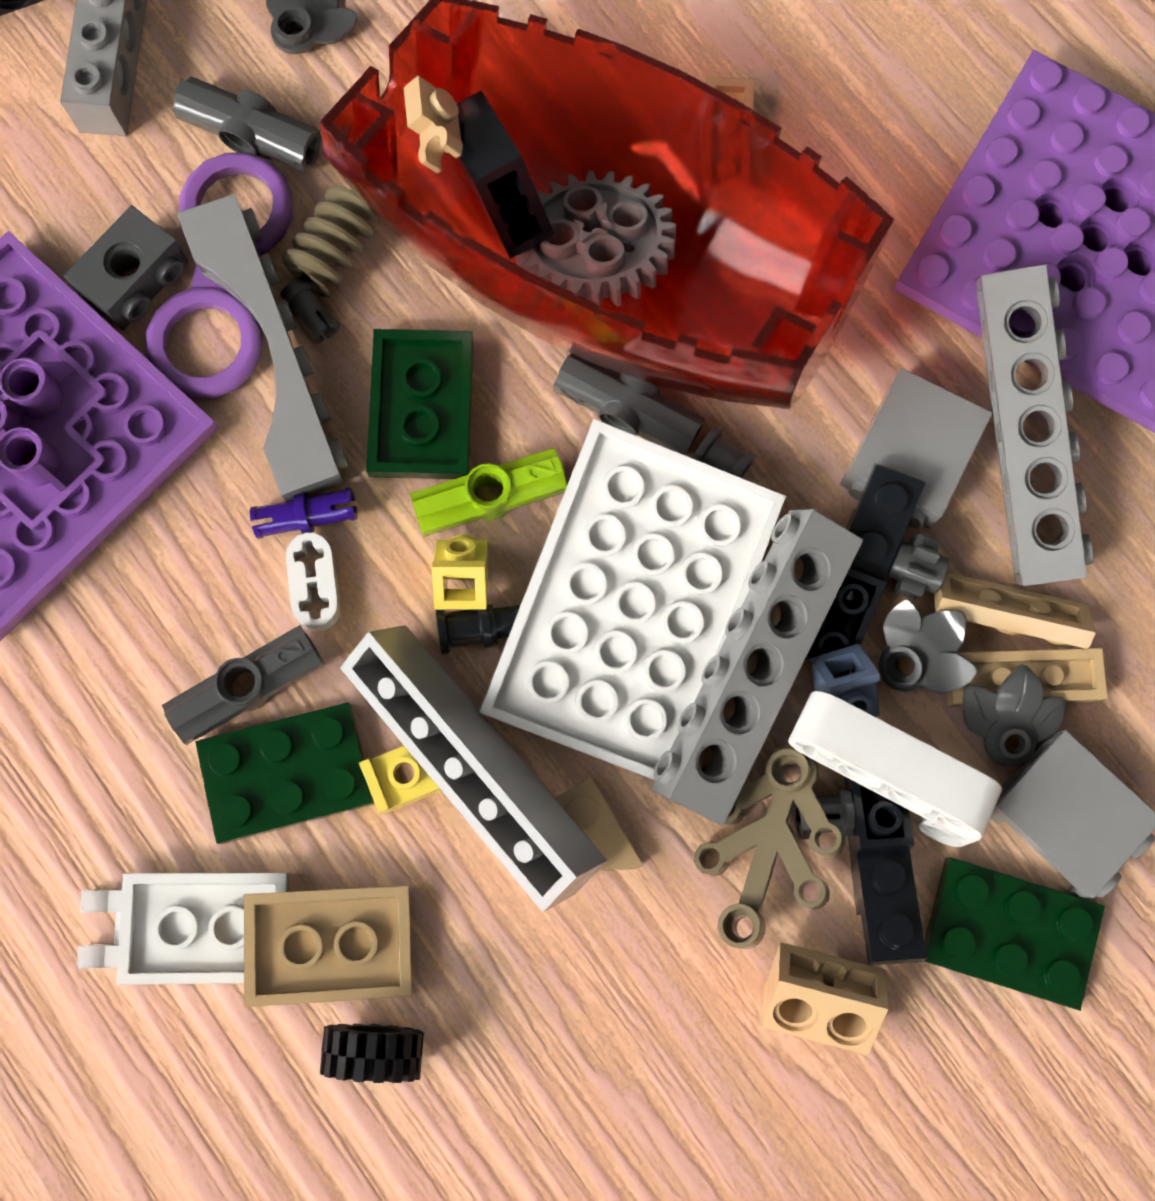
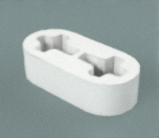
M304 533L295 537L286 549L291 609L294 617L303 627L311 631L321 632L330 629L337 622L341 613L336 558L333 549L322 536L315 533ZM314 546L318 554H324L323 558L315 561V577H310L307 566L303 562L298 561V558L306 556L307 548ZM315 587L318 588V595L322 601L329 603L328 608L321 610V618L314 619L308 611H303L304 606L312 604L311 588Z

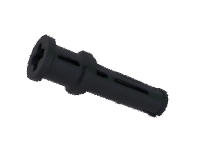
M487 604L486 609H468L446 612L444 609L436 610L441 653L449 654L451 648L483 644L485 648H491L494 644H498L497 639L509 636L520 605L493 608L492 604Z

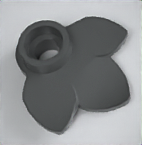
M266 0L267 9L273 17L271 24L273 42L281 51L288 54L304 53L315 44L337 43L352 32L358 20L356 12L345 8H338L339 0ZM293 31H301L298 34L289 35Z
M904 600L887 615L883 626L887 647L881 654L879 670L883 680L890 687L898 691L908 692L923 686L931 691L943 694L953 692L965 686L976 676L978 672L976 666L957 653L963 645L967 631L966 616L963 612L942 610L922 618L915 605L909 600ZM902 656H908L914 661L915 669L912 674H905L900 670L899 659Z
M1020 664L1007 676L996 694L981 686L966 685L962 698L963 718L966 726L971 731L984 738L985 751L992 760L1000 765L1013 767L1029 760L1036 750L1037 743L1053 736L1057 732L1065 716V699L1056 696L1043 697L1044 691L1041 681L1027 665ZM1012 734H1018V744L1013 749H1006V739Z

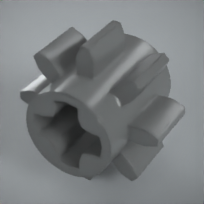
M917 533L915 538L912 537L909 543L901 541L887 574L888 577L896 580L893 592L916 600L918 596H923L925 590L931 593L938 591L949 565V558L942 556L938 552L941 541Z

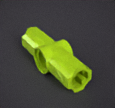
M555 448L501 465L481 464L473 468L466 476L409 494L422 535L427 537L481 519L486 521L498 520L504 517L509 510L563 494L566 490L567 482L559 456ZM485 484H494L503 490L498 499L490 502L480 500L476 497V493Z

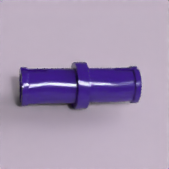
M345 488V490L310 497L304 492L294 495V499L259 507L253 506L250 508V521L270 517L273 519L270 523L252 526L256 538L261 539L265 536L300 530L303 534L314 532L316 526L346 520H357L358 511L357 506L342 509L335 508L337 504L356 501L352 489Z

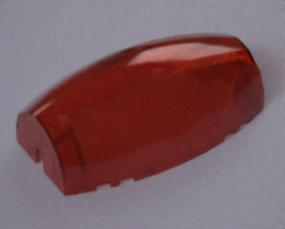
M429 0L389 45L390 75L383 94L380 96L379 70L370 66L320 121L324 154L338 175L373 214L424 262L480 304L532 335L594 364L658 386L721 401L788 410L792 408L808 387L834 343L869 276L894 222L893 217L847 176L839 183L819 167L822 156L807 146L800 153L779 138L782 129L780 126L740 101L686 72L625 45L581 29H577L575 38L547 30V18L530 14L528 24L499 17V6L479 1ZM419 75L435 88L446 90L456 103L481 90L521 154L537 191L548 195L551 194V181L559 183L562 187L567 186L569 174H573L579 182L586 181L589 171L594 172L597 180H604L608 172L612 171L617 183H621L629 175L633 176L634 189L646 183L649 184L650 197L661 194L663 196V208L672 209V223H676L675 257L673 260H668L667 275L656 274L657 286L655 288L640 284V298L638 299L625 292L621 294V306H616L608 297L603 298L602 306L600 307L592 299H586L518 266L516 258L510 259L473 194L457 158L450 153L444 152L441 157L442 171L438 174L419 161L420 136L407 127L404 87Z

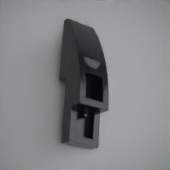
M874 463L858 505L853 509L846 530L863 539V542L805 661L810 662L812 657L855 644H860L861 646L887 584L886 576L925 486L923 480ZM850 670L841 672L839 674H842L844 676L849 675Z
M845 777V789H849L855 809L854 835L848 836L856 914L857 916L861 915L868 965L923 962L927 959L910 854V849L914 846L909 810Z

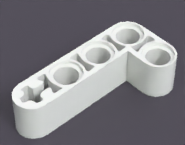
M811 692L788 741L794 749L803 755L921 816L917 826L918 829L931 839L948 846L963 847L981 840L1002 792L1001 785L991 777L844 700L824 692Z

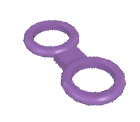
M248 152L223 153L204 161L188 176L179 195V212L199 206L206 191L217 180L230 175H249L257 178L271 190L273 195L272 212L267 223L260 229L263 237L254 240L260 256L268 253L284 238L293 219V193L285 175L269 160ZM196 264L191 288L171 296L155 311L146 331L145 353L147 359L189 398L215 399L237 390L253 374L262 355V329L246 306L225 288L204 277ZM198 309H216L229 314L237 322L241 331V347L235 360L224 371L210 377H191L179 372L172 365L167 353L168 337L174 325L183 316Z

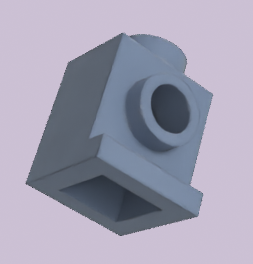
M860 644L810 658L814 691L831 694L874 717L880 716L877 682L880 681L879 672ZM852 670V674L836 679L833 677L835 674Z

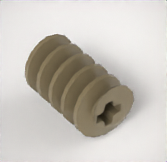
M337 185L329 186L324 194L325 201L319 202L314 208L315 217H308L303 224L304 232L297 233L292 241L294 248L286 249L282 255L283 264L295 279L302 277L306 282L314 283L317 287L316 294L331 298L332 294L323 284L325 280L337 285L343 280L341 275L334 269L335 265L350 269L353 266L352 260L345 253L346 249L358 254L364 249L361 242L355 237L356 234L365 238H371L374 235V231L366 220L369 219L376 223H381L385 218L383 212L369 199L351 189Z

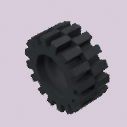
M353 1023V1025L331 1024L324 1026L319 1074L327 1078H336L343 1081L353 1080V1082L402 1083V1081L413 1082L414 1080H419L424 1032L409 1027L399 1028V1026H380V1024L364 1025Z

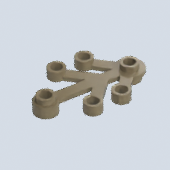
M784 746L774 751L766 762L765 774L742 787L735 801V812L730 817H727L724 825L733 826L738 824L744 818L746 808L772 796L766 816L716 843L707 842L700 845L694 855V862L699 871L710 876H719L728 869L731 860L756 847L739 903L725 908L718 920L720 937L726 944L734 948H754L762 941L765 935V920L760 912L778 854L794 883V897L801 906L816 910L825 906L829 900L830 890L827 883L814 875L788 824L794 802L811 829L809 841L814 851L824 857H835L845 847L844 833L837 826L830 823L813 791L818 780L816 761L798 752L792 746ZM791 765H799L801 769L800 777L794 782H786L784 777L785 770ZM827 830L833 831L836 835L834 846L830 849H822L819 845L820 835ZM717 850L720 857L719 862L714 868L708 869L704 861L705 856L709 851ZM816 882L820 887V895L817 900L807 902L803 896L804 887L808 883ZM748 917L753 923V930L748 937L742 938L737 932V925L742 918Z

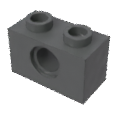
M131 205L63 276L85 301L123 331L131 322L137 321L144 316L149 309L150 302L165 286L172 285L177 281L188 259L175 238ZM139 266L134 274L123 277L127 269Z

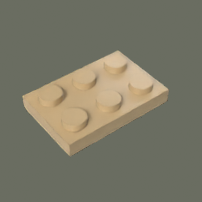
M409 885L244 894V1008L412 996Z

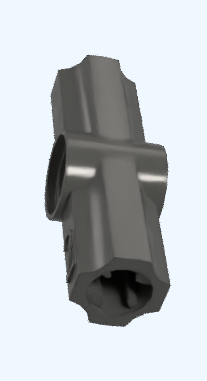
M192 76L187 80L182 79L174 92L175 100L172 110L177 119L217 135L227 147L235 152H248L254 155L260 153L303 172L309 167L312 168L319 156V148L322 141L319 129L277 112L269 101L254 92L241 90L235 95Z
M573 350L567 356L553 384L554 391L598 414L601 422L635 436L639 435L650 442L685 456L689 453L705 421V418L660 395L656 385L645 377L630 371H623L620 374L576 350Z
M299 625L243 658L227 660L219 667L216 674L162 704L164 715L182 743L188 745L241 713L261 708L268 702L270 696L322 667L324 663L304 628ZM247 672L253 673L255 685L252 691L246 696L236 697L233 691L236 678Z

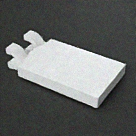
M289 873L123 874L122 890H82L80 912H116L114 944L78 946L77 969L117 968L116 985L244 983V894L288 892Z

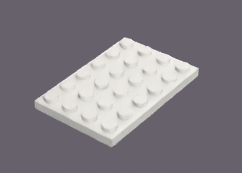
M593 419L479 713L655 780L654 770L656 764L665 752L670 751L679 733L678 722L680 716L689 704L694 703L703 685L701 681L703 670L713 656L718 655L727 637L725 635L726 624L731 615L738 608H741L750 590L748 587L749 578L755 567L763 559L786 496Z

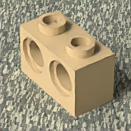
M780 942L763 987L761 1027L869 1055L888 1012L886 969Z

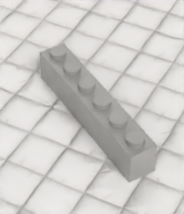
M406 625L368 631L340 667L343 673L542 912L575 895L608 860L487 719L479 713L480 711Z

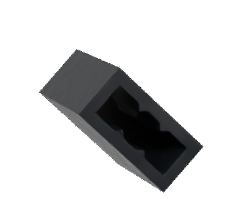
M480 90L458 102V119L463 144L462 154L457 158L458 163L473 194L511 259L555 236V233L521 154L483 92Z

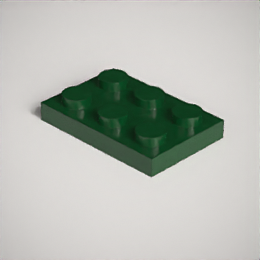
M373 329L366 466L368 477L457 479L469 474L473 331Z
M349 702L195 741L216 844H225L374 805L373 797L359 764L364 761L352 705Z
M947 857L944 861L924 939L927 959L924 962L1081 1011L1105 906L965 861Z

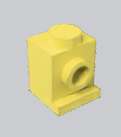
M465 534L456 535L450 540H436L435 556L431 567L434 610L486 609L489 578L488 540H475L473 537ZM448 579H475V589H447Z
M405 746L359 763L378 813L383 815L441 792V789ZM403 764H409L414 768L413 779L405 784L399 783L395 776L396 770Z

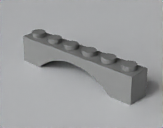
M232 194L177 213L193 259L204 277L225 288L246 306L260 324L267 338L275 369L276 398L272 424L263 449L280 495L285 501H290L297 494L305 492L309 497L345 484L340 469L348 467V463L338 438L329 441L322 423L330 421L331 418L321 392L314 394L310 392L305 377L313 375L314 372L304 346L294 348L288 331L297 327L286 299L277 302L271 285L280 283L269 253L263 256L259 255L254 240L263 236L252 208L243 211L236 195Z

